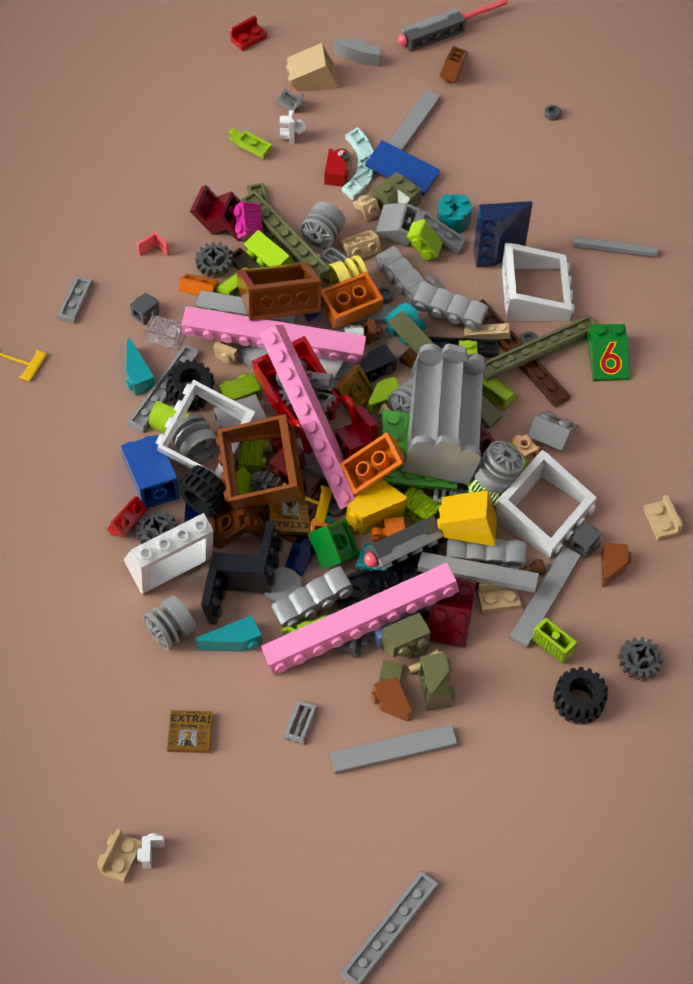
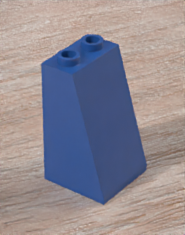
M157 434L121 445L122 456L136 493L147 509L180 499L177 476L166 455L157 451Z

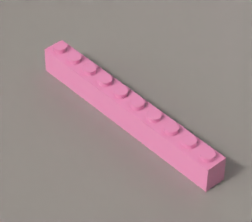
M188 306L185 308L181 324L182 334L189 337L197 336L207 340L215 339L225 343L232 342L243 346H256L261 349L266 348L259 333L275 325H284L291 342L305 336L318 358L346 361L351 364H360L362 362L366 336L266 319L249 321L248 316Z
M275 325L259 333L335 500L340 509L345 508L357 497V495L353 494L340 466V463L346 459L284 325Z
M444 563L264 644L261 648L273 675L283 673L288 668L303 664L308 659L320 656L326 651L338 648L353 639H358L368 632L376 631L390 622H396L399 618L413 614L426 606H431L441 599L453 596L459 592L457 581L448 564Z

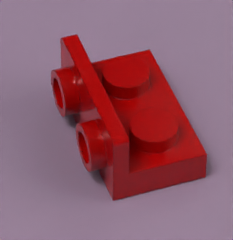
M255 15L230 29L231 42L241 51L267 38V32L257 24V17Z
M134 496L111 521V525L106 530L110 535L124 537L148 510L138 496Z

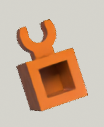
M396 516L385 518L383 528H371L372 541H379L405 529L404 518Z

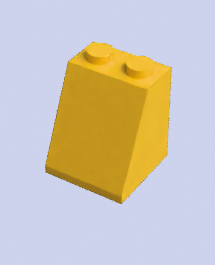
M380 479L360 492L347 506L346 520L350 530L363 535L370 532L371 528L383 526L385 518L392 516L403 517L407 497L386 481Z
M488 490L442 497V505H439L440 518L437 519L438 529L442 530L444 538L495 546L497 516Z

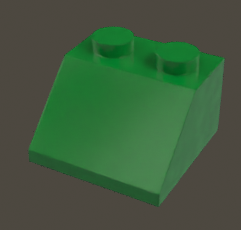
M346 518L308 533L310 543L315 549L317 560L322 570L360 554Z

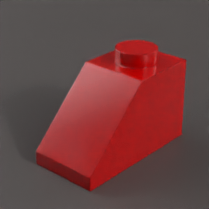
M329 148L324 173V185L343 187L345 180H349L350 170H347V163L333 149Z

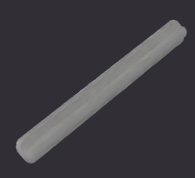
M574 236L572 241L573 247L657 257L658 247L577 236Z

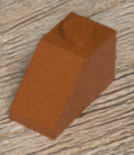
M604 543L601 552L602 587H606L626 570L627 564L631 563V552H628V544Z
M397 676L373 684L371 697L373 703L378 704L380 711L407 722L411 720L412 710Z

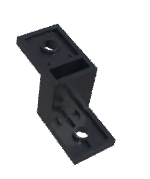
M266 521L260 555L212 553L201 601L202 609L209 624L217 625L218 617L222 615L221 603L222 600H225L226 590L271 593V588L276 583L275 569L279 567L278 554L283 548V541L279 538L280 533L276 528L275 522Z

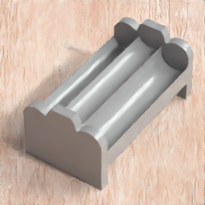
M425 344L420 347L410 372V377L413 376L408 438L406 456L401 471L469 485L481 460L479 449L483 372L486 368V360L482 355L475 353L467 354L466 347L454 344H446L443 348L435 344Z

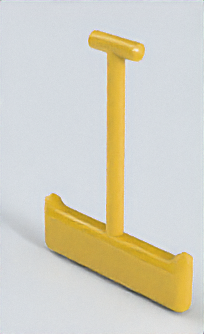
M36 350V354L30 363L0 353V356L28 365L23 375H20L19 378L30 382L46 358L47 353Z
M321 485L322 491L319 502L306 496L305 500L318 505L315 518L312 521L325 523L332 491L329 487Z

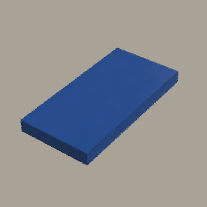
M381 140L365 164L366 167L387 178L395 172L400 173L422 189V196H425L440 173V169Z

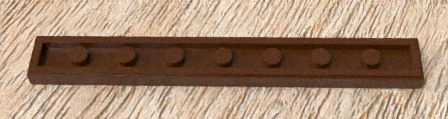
M484 299L478 301L488 306V313L482 325L505 323ZM512 330L510 332V339H495L499 340V345L505 352L523 345V342ZM538 359L519 367L554 407L570 399L568 392Z

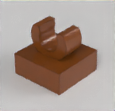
M368 319L363 326L364 335L362 336H366L365 344L370 345L372 340H379V334H383L382 327L375 326V320Z

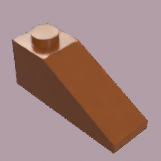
M453 46L444 62L439 77L445 82L454 83L468 51Z

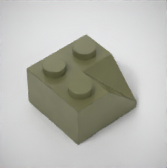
M395 172L374 189L373 198L377 199L381 210L383 205L408 203L417 207L421 203L422 189L400 173Z
M417 613L383 628L381 647L392 657L398 655L407 658L420 657L429 649L431 632L420 613Z
M445 652L420 657L418 675L426 711L451 707L452 699H455L454 689L449 687L448 683L450 681V672H452L451 661L446 659Z

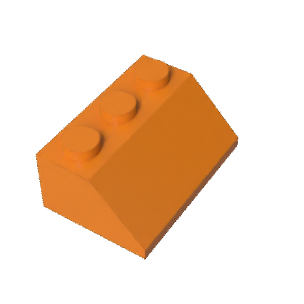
M367 272L321 290V302L325 315L334 330L382 311L384 299Z
M386 432L341 462L340 466L353 494L356 496L403 465L405 455L398 441Z

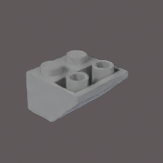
M408 203L383 205L375 234L407 247L410 243L406 237L407 233H409L408 231L412 223L418 220L421 209Z
M551 411L541 412L535 416L528 437L563 451L567 447L577 426L570 419L557 418L556 414Z

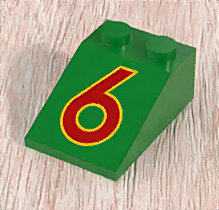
M625 324L589 325L586 339L593 381L629 380L628 337Z

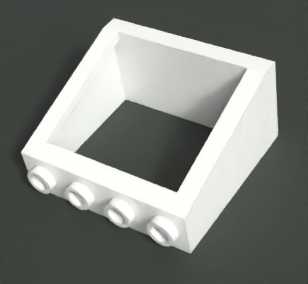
M505 243L502 277L506 321H570L575 307L574 303H571V300H573V290H570L572 279L571 276H568L570 262H567L566 255L513 243ZM514 269H560L564 303L516 293Z
M195 380L191 384L187 383L183 394H185L183 400H178L174 408L176 411L174 417H169L165 424L167 428L165 434L161 433L156 441V444H158L157 451L190 470L196 465H202L175 452L168 446L195 395L241 421L240 424L251 422L255 411ZM240 442L231 443L233 455L236 452ZM219 463V465H218L216 471H215V472L212 471V472H213L220 480H221V473L224 472V471H223V466H221L220 463Z
M542 450L497 500L495 509L497 523L548 558H551L555 553L558 554L562 550L563 543L566 540L569 541L572 538L574 530L583 525L585 517L594 512L597 497L548 453ZM541 477L581 503L552 538L516 507Z
M202 513L131 549L123 560L141 594L210 560L213 553V529L205 514Z

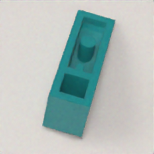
M131 338L127 339V380H125L128 390H132L135 396L151 390L155 385V380Z
M252 615L196 637L197 649L203 651L244 652L248 649H256L262 644V635Z

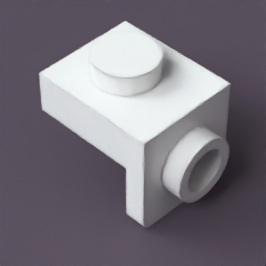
M156 833L142 836V848H138L137 859L138 862L142 863L143 869H152V848H164V836Z

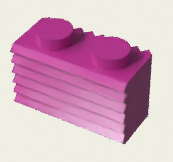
M242 201L235 205L233 213L236 217L235 232L237 233L238 240H248L257 230L263 233L260 204Z

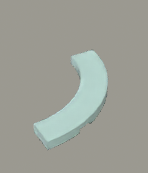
M358 127L345 135V139L354 148L358 158L356 174L342 187V192L353 201L366 190L374 174V170L365 166L374 150L367 136Z

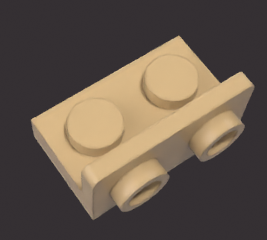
M372 230L339 240L340 246L347 252L348 258L359 255L363 259L381 253L379 236Z
M668 494L663 496L662 501L644 505L643 511L657 541L680 534L683 521L677 515L673 500H670Z
M479 583L477 595L482 614L521 609V601L517 589Z
M117 828L115 833H111L109 836L106 852L101 853L97 865L100 874L125 883L137 858L138 848H142V841L123 834L122 830Z

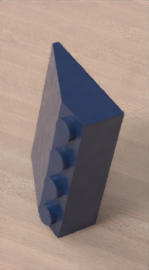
M532 201L479 205L473 249L476 267H490L501 263L505 243L526 246L533 205Z

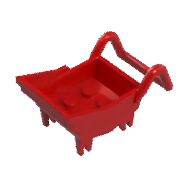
M305 336L292 341L299 359L307 364V371L327 373ZM267 353L252 360L255 377L262 385L268 402H271L272 408L275 409L278 415L286 414L294 428L295 438L298 437V432L300 434L304 452L306 454L312 453V447L294 409H292V405L286 406L287 400H281L284 394L279 393V391L283 390V387L277 385V371L269 354ZM333 388L331 391L316 389L336 397L337 401L335 403L331 402L332 406L330 408L326 407L325 415L330 414V419H335L336 409L340 407L341 403L345 402L349 409L352 424L356 423V406L349 395L338 396Z

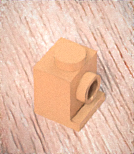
M527 434L524 436L516 435L511 442L515 444L528 463L532 462L539 454L540 448L532 442Z

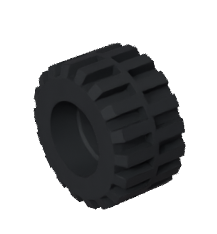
M185 360V363L182 361L178 362L170 370L167 379L166 395H168L169 401H173V405L176 406L178 400H183L185 387L181 384L182 382H192L195 380L213 390L215 383L213 373H209L210 369L208 367L205 368L202 362L198 364L196 360H193V362ZM195 395L187 411H191L192 408L199 410V406L203 408L208 402Z
M194 466L177 483L178 490L185 502L199 514L204 513L206 517H212L226 503L224 498L225 485L212 471L203 466Z
M579 667L578 670L571 668L570 672L565 671L563 676H560L553 697L555 709H559L558 714L561 717L563 715L566 716L565 720L568 722L573 720V724L581 722L583 725L587 724L588 720L590 723L595 721V718H599L603 712L608 698V687L604 685L605 680L603 678L600 679V674L597 672L595 674L592 673V669L589 668L584 670V667ZM573 690L585 691L591 697V700L587 702L577 701L571 696L570 692Z

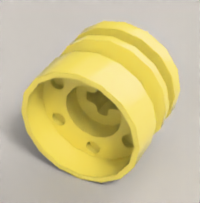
M359 255L346 258L344 263L337 261L328 264L332 270L328 275L331 286L367 272L366 266Z

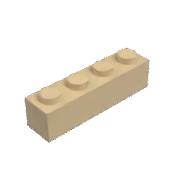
M509 323L484 324L480 330H469L464 326V337L468 339H510L511 329Z

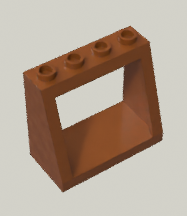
M307 262L237 270V287L249 321L321 312V279Z
M286 414L217 429L218 437H216V444L221 450L218 458L224 471L221 473L223 484H226L224 498L233 508L305 500L294 428ZM282 438L289 484L239 495L231 443Z

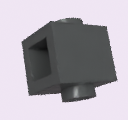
M145 292L130 304L131 315L141 324L145 325L159 314L158 300Z
M585 522L581 528L577 527L573 532L569 548L586 558L592 550L596 551L600 546L601 532L596 527L590 526Z

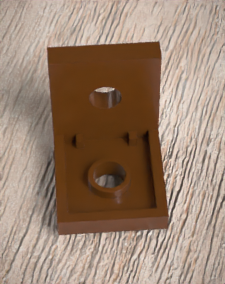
M229 502L223 505L211 517L214 547L220 549L244 533L263 539L266 521H269L268 504L233 508Z

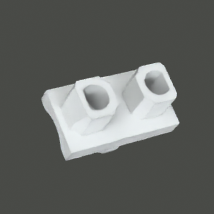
M289 110V116H280V127H289L280 128V139H289L290 144H295L294 132L298 135L305 132L306 123L300 119L294 122V110Z

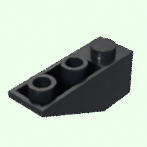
M384 344L369 351L359 365L369 382H373L379 377L394 372L396 370L397 358L389 347Z

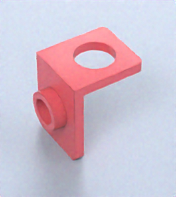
M154 232L137 243L138 254L141 256L157 246L165 255H168V243L158 233Z

